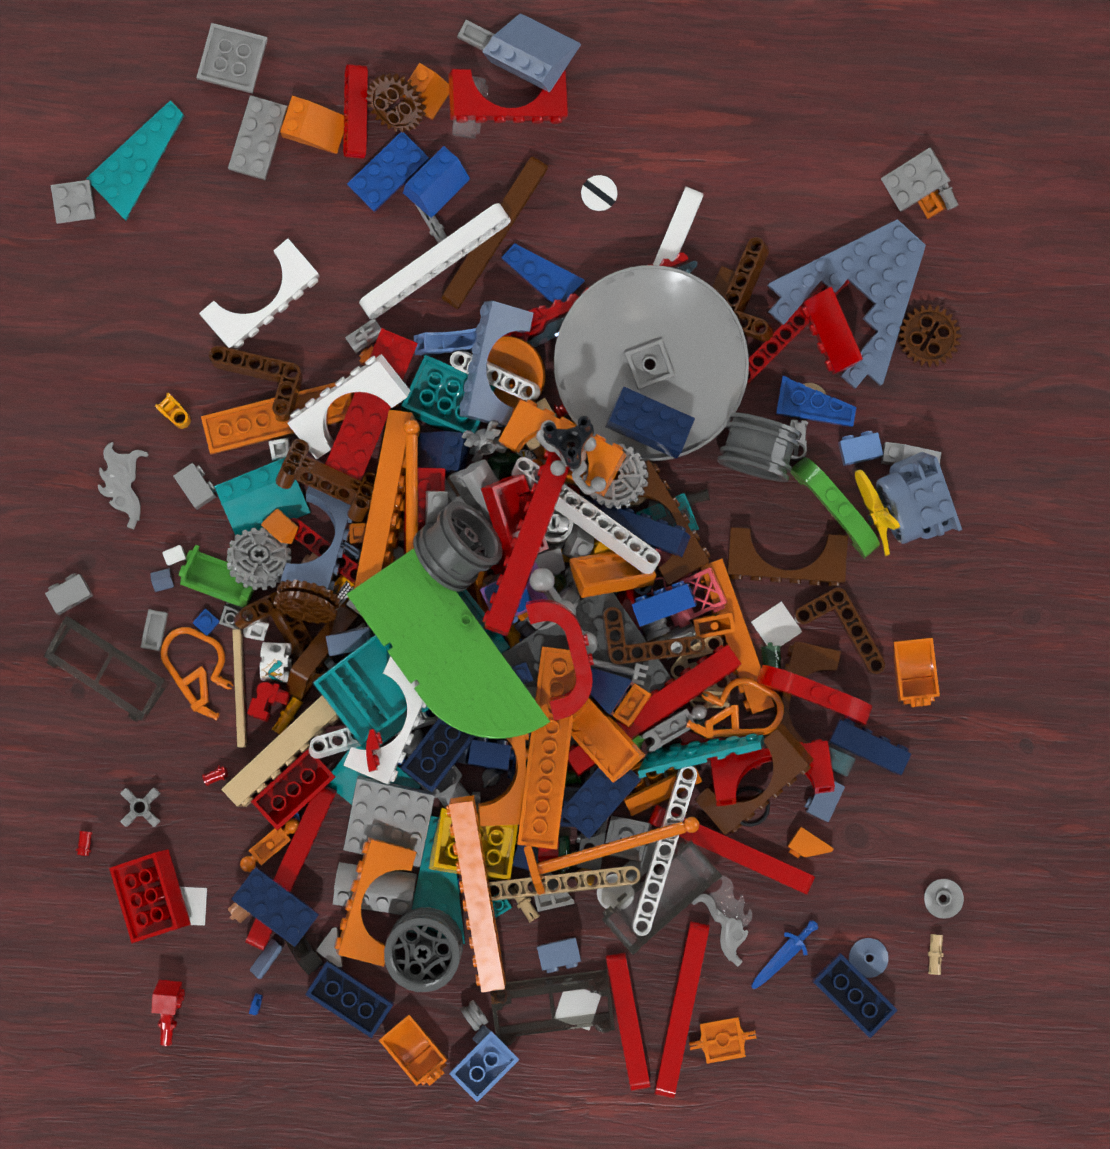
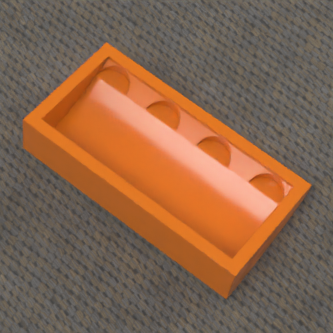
M614 551L576 557L569 560L572 575L581 598L652 586L656 578L655 571L651 574H645Z
M588 698L582 708L574 713L571 736L613 783L625 775L645 756L596 699Z

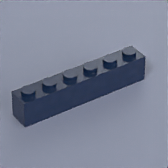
M591 495L589 498L582 496L649 546L683 557L691 537L685 532L686 528L679 525L674 527L668 526L669 523L662 519L657 521L651 520L652 517L644 513H640V515L634 514V510L627 507L617 509L615 506H612L610 509L607 508L605 503L602 506L598 504L597 499H593Z

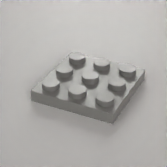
M211 23L196 77L197 80L253 94L268 38Z

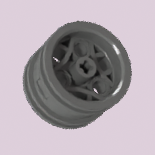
M731 413L729 419L732 422H728L726 427L730 431L726 445L721 447L719 451L723 455L718 456L717 462L725 467L754 477L777 482H788L789 476L786 473H790L792 467L789 465L793 449L799 446V442L796 439H800L802 433L788 425L767 418L745 413Z
M456 501L450 503L438 514L436 522L426 524L413 538L415 553L424 569L439 584L452 591L460 592L467 589L477 580L480 571L489 570L502 557L501 541L492 525L479 511L463 502Z
M421 907L403 914L394 924L384 949V960L389 974L399 985L414 992H430L445 986L456 973L463 952L461 930L450 915L435 908ZM429 926L437 929L438 933L427 929V927ZM414 930L417 933V937H409L407 931ZM446 944L449 950L441 951L438 945ZM404 947L405 956H400L397 949ZM415 963L419 964L421 966V970L414 971L411 968V965ZM440 963L442 969L435 971L432 967Z

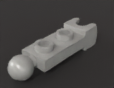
M699 704L693 707L691 713L684 709L640 734L639 737L641 739L648 737L652 739L651 745L646 750L649 753L653 752L690 730L691 728L686 727L688 720L695 723V719H704L707 715V710L703 705Z

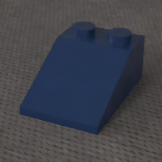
M448 431L420 433L418 436V468H445V475L447 476L464 470L466 468L469 447L464 445L467 439L462 438L463 433Z

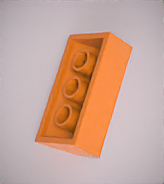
M642 762L636 764L631 769L637 776H639L638 770ZM670 767L664 773L657 774L656 771L646 773V777L641 778L642 780L624 799L631 816L670 798L679 769ZM689 768L682 772L684 779H689L693 775L692 770ZM698 771L695 785L702 782ZM679 788L676 794L685 791L686 788Z

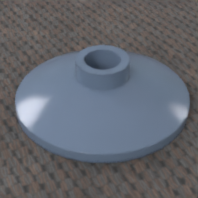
M864 938L852 946L849 953V962L864 977H876L887 967L888 952L880 941ZM869 954L873 956L871 962L866 961V956Z

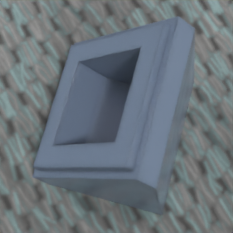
M170 568L150 573L155 592L174 587Z

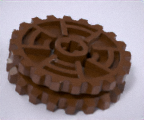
M286 580V582L282 581L278 584L274 605L278 610H282L283 614H288L291 618L295 617L300 621L305 620L309 623L315 622L320 624V622H333L336 619V608L339 607L340 598H338L337 594H333L332 590L325 589L326 587L318 586L316 583H308L304 580L302 582Z

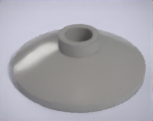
M936 880L925 891V906L935 917L951 918L963 906V892L958 884L951 880ZM941 895L946 896L945 902L940 901L939 898Z

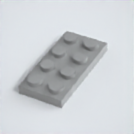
M250 95L228 166L229 170L266 180L287 112V106Z

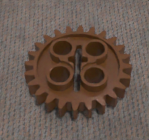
M390 72L387 75L383 73L369 85L370 88L367 90L369 95L366 99L371 102L367 106L373 108L370 113L377 115L375 120H382L381 125L386 123L388 130L394 127L395 132L399 129L402 133L406 130L410 132L423 121V117L426 114L424 112L426 106L422 103L425 99L419 97L422 92H416L417 85L411 86L412 80L406 82L404 75L399 78L398 73L392 76ZM402 95H406V97L403 98L402 101L398 102L391 110H386L391 104L395 103Z
M929 304L927 310L922 305L920 312L914 308V315L910 313L906 315L909 320L903 319L902 323L905 326H900V331L903 333L899 334L898 338L903 339L899 346H905L902 353H909L907 359L913 357V364L920 361V367L927 363L928 368H930L932 363L938 367L939 361L946 364L945 357L950 360L953 358L950 352L957 353L958 350L954 346H960L961 343L956 341V339H960L962 335L956 334L961 328L954 326L957 320L951 321L952 313L947 316L945 315L946 309L940 312L939 306H937L935 310H932V306ZM928 319L931 326L928 328L924 327L921 324V320ZM935 322H939L932 338L927 343L925 349L921 351L920 348ZM945 329L948 334L947 337H941L938 334V330ZM914 335L919 336L921 343H913L911 337ZM930 345L936 346L938 353H930L928 347Z

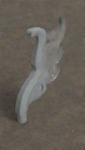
M718 876L722 881L721 888L709 895L700 894L691 903L695 905L698 902H704L715 922L721 924V948L727 959L731 960L738 967L743 961L736 955V950L748 935V931H744L743 927L751 922L752 911L749 910L748 915H744L743 895H740V900H736L733 895L734 887L731 880L725 876Z

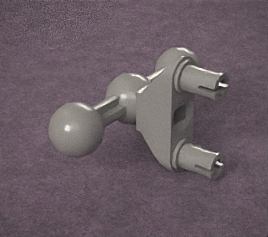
M546 568L534 570L530 575L531 587L536 592L544 593L548 600L563 604L576 616L575 608L580 601L578 591L573 588H564L557 593L553 587L555 581L553 573ZM543 621L531 625L535 629L544 630L556 625V623ZM582 629L583 635L587 634L589 646H586L587 653L593 654L597 649V639L593 633L583 631Z

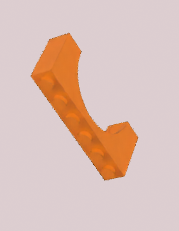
M527 399L526 402L520 400L498 441L503 446L519 453L528 441L536 437L542 423L546 420L553 421L556 429H570L574 426L571 425L572 422L564 417H561V419L554 416L555 413L546 408L544 410L537 408L538 405ZM596 434L595 437L591 436L597 443L595 449L590 452L586 451L589 470L585 482L590 486L594 477L604 478L606 481L605 489L601 492H595L604 497L626 454L623 451V447L615 443L610 445L605 442V438Z
M529 733L506 738L515 752V774L509 787L501 795L493 800L478 803V821L480 826L520 824L527 770L526 760H528L529 748H525V740H529Z
M369 837L368 842L365 841L362 847L363 859L362 861L359 860L356 872H358L357 880L352 882L351 891H353L351 899L347 900L345 910H347L346 918L341 920L340 929L342 932L340 937L336 938L334 948L338 955L384 967V949L386 944L374 939L365 929L361 917L362 899L369 885L379 876L394 870L411 871L417 852L411 848Z

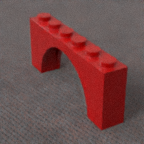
M452 69L448 74L450 120H456L458 123H465L468 120H475L476 123H485L487 120H494L495 123H504L506 120H513V123L532 121V123L538 124L543 123V121H551L552 124H558L568 117L566 71L562 73L550 92L541 88L534 101L518 108L500 107L483 97L473 81L471 70Z
M817 739L811 741V743L803 744V742H799L814 759L809 764L811 768L805 773L812 784L814 794L834 792L835 783L828 741ZM763 747L761 750L740 755L733 752L719 760L716 756L710 758L716 807L736 804L737 788L744 775L760 764L773 762L768 748L764 749Z

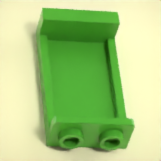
M195 545L193 551L189 550L186 557L188 562L186 566L182 565L179 572L181 577L180 585L243 608L249 604L255 590H253L252 586L243 587L244 583H237L235 581L236 577L230 576L231 570L227 569L228 562L199 552L198 545Z

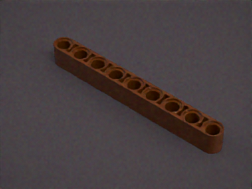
M534 156L530 157L501 203V206L511 219L510 223L468 254L445 290L441 300L457 310L461 307L549 167L547 164Z

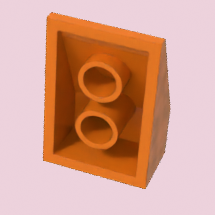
M292 96L280 133L283 138L337 154L344 134V115L311 101Z

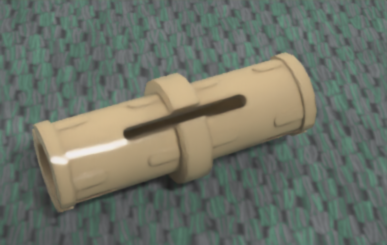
M518 884L509 889L512 895L519 892ZM530 897L515 898L518 903V909L521 908L529 923L534 918L537 919L540 916L531 904Z
M930 934L928 974L941 975V961L944 953H942L943 935Z

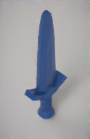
M810 920L807 927L798 936L784 932V937L790 938L757 975L751 987L756 989L764 984L801 949L803 955H808L803 940L811 932L818 929V924Z

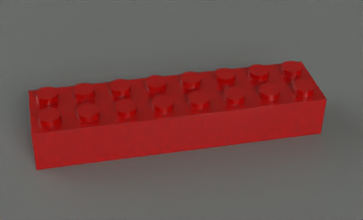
M381 328L369 358L372 356L378 357L382 354L403 381L418 343ZM355 392L325 465L361 481L391 406L376 395L366 392Z

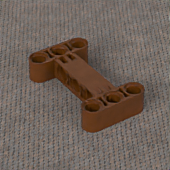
M301 439L294 440L276 477V484L283 489H289L294 481L297 480L349 504L348 517L355 522L363 521L371 505L376 474L367 472L362 481H359L306 456L309 450L308 443Z

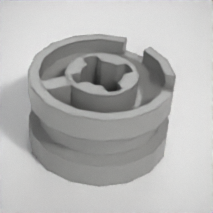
M666 617L641 626V631L646 635L644 637L646 642L671 632L670 627L666 625Z
M474 1000L470 1001L467 1007L463 1006L460 1008L462 1014L475 1031L480 1029V1025H485L489 1022Z

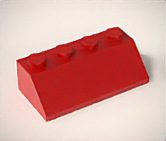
M308 748L260 792L251 803L278 831L335 778V775L320 758H313Z

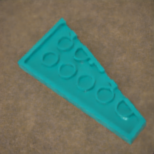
M171 100L86 178V180H90V184L125 221L130 216L132 208L136 205L138 197L146 187L159 163V159L165 152L170 139L174 136L184 117V114Z
M749 734L742 738L731 736L726 740L715 738L702 743L700 741H693L687 745L676 743L669 747L662 748L661 746L655 751L647 753L638 770L639 778L646 777V773L652 771L660 774L670 767L681 769L706 763L707 758L715 756L718 760L723 759L732 752L740 755L761 750L764 745V735Z
M431 816L412 909L431 907L450 915L460 928L463 944H465L457 874L429 869L431 850L439 817ZM429 926L427 927V929L438 933L437 929ZM408 930V931H407V932H410V933H415V934H417L414 930Z

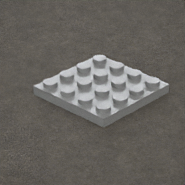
M358 776L343 850L364 855L362 847L364 842H368L370 837L414 849L417 853L413 866L420 867L435 793L393 783L388 785L379 780Z

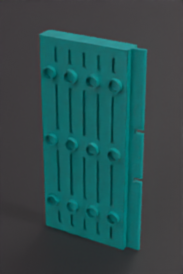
M466 589L457 592L502 654L510 648L501 634L485 629V622H483L485 613ZM376 635L313 682L314 686L364 750H366L367 738L371 729H375L376 733L380 732L384 744L403 729L407 717V702L402 689L391 677L383 673L390 659L387 651L393 646L390 643L383 646ZM426 707V708H422L421 710H422V712L424 713V712H426L429 708Z

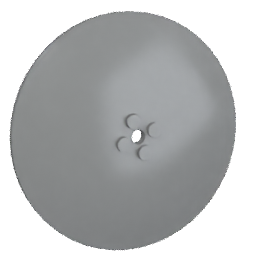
M646 265L630 267L614 272L594 283L575 301L562 322L555 345L554 374L556 386L561 401L573 422L578 425V419L581 416H587L594 428L592 436L595 437L598 434L605 438V442L610 445L615 443L619 446L620 444H625L627 449L632 447L635 454L639 453L643 461H662L674 458L605 427L623 386L695 418L683 450L678 456L680 457L706 445L727 426L731 420L729 419L730 414L736 413L741 403L748 379L749 359L747 343L740 322L731 306L705 281L685 271L666 266ZM652 359L655 363L654 369H646L644 366L645 360Z

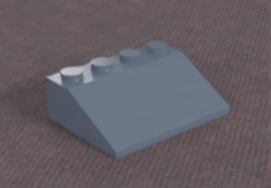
M520 13L491 38L483 53L491 63L550 92L581 44Z

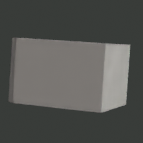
M334 927L316 951L337 967H343L342 956L338 955L334 948L336 938L339 937L338 927Z

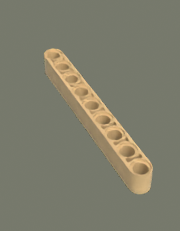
M627 866L541 876L545 893L541 895L634 885L640 881L641 874L636 867ZM630 870L637 872V878L634 881H629L626 878V874ZM611 872L616 873L618 876L615 883L607 881V875ZM590 875H596L598 882L591 886L587 883V878ZM571 877L578 879V885L574 888H570L567 884L568 879ZM532 878L489 882L490 888L498 886L500 890L499 895L492 897V901L541 895L537 894V892L529 891L528 885L533 882ZM552 879H556L559 883L558 888L555 890L548 888V882ZM511 884H518L519 892L515 895L509 893Z

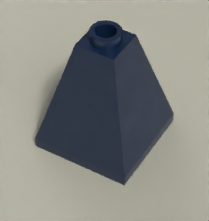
M591 668L593 682L590 694L613 717V714L634 685V682L628 678Z

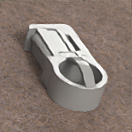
M791 420L790 427L802 433L801 438L796 439V441L804 449L803 454L798 457V448H795L794 456H791V460L799 461L806 455L805 426L808 425L807 421L802 420L798 422V420Z

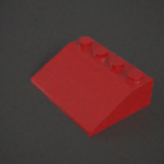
M832 287L825 289L802 303V313L810 321L809 329L811 334L817 337L819 342L817 347L821 354L824 353L826 358L824 363L828 372L831 371L833 375L863 360Z
M169 849L109 868L131 943L191 925Z

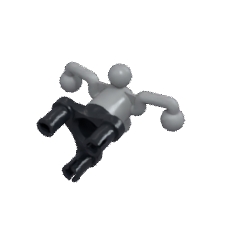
M581 416L578 419V425L570 429H556L553 421H544L541 429L536 434V438L547 451L555 452L561 458V461L556 460L551 464V473L555 476L563 475L567 466L573 472L572 479L585 494L589 495L594 492L603 491L606 487L604 478L594 477L591 485L588 486L580 476L587 468L585 463L586 451H593L597 445L596 440L591 437L594 433V428L590 419L588 420L587 416Z

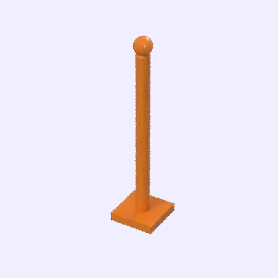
M408 420L404 424V431L407 434L406 553L414 548L413 538L418 532L417 433L419 431V424L415 420Z
M688 817L684 822L681 821L537 863L531 845L524 847V852L536 892L539 895L545 893L541 879L542 874L686 833V831L694 833L699 829V821L695 817Z

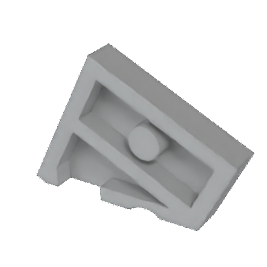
M551 872L542 874L541 876H549L553 874ZM556 879L548 882L550 890L558 888L559 883ZM531 882L533 892H536L534 884ZM568 892L534 896L537 912L575 904Z

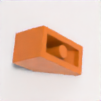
M732 612L692 619L695 636L701 638L736 632Z
M802 827L798 828L787 845L790 848L789 853L797 858L800 856L810 857L829 853L834 850V848Z

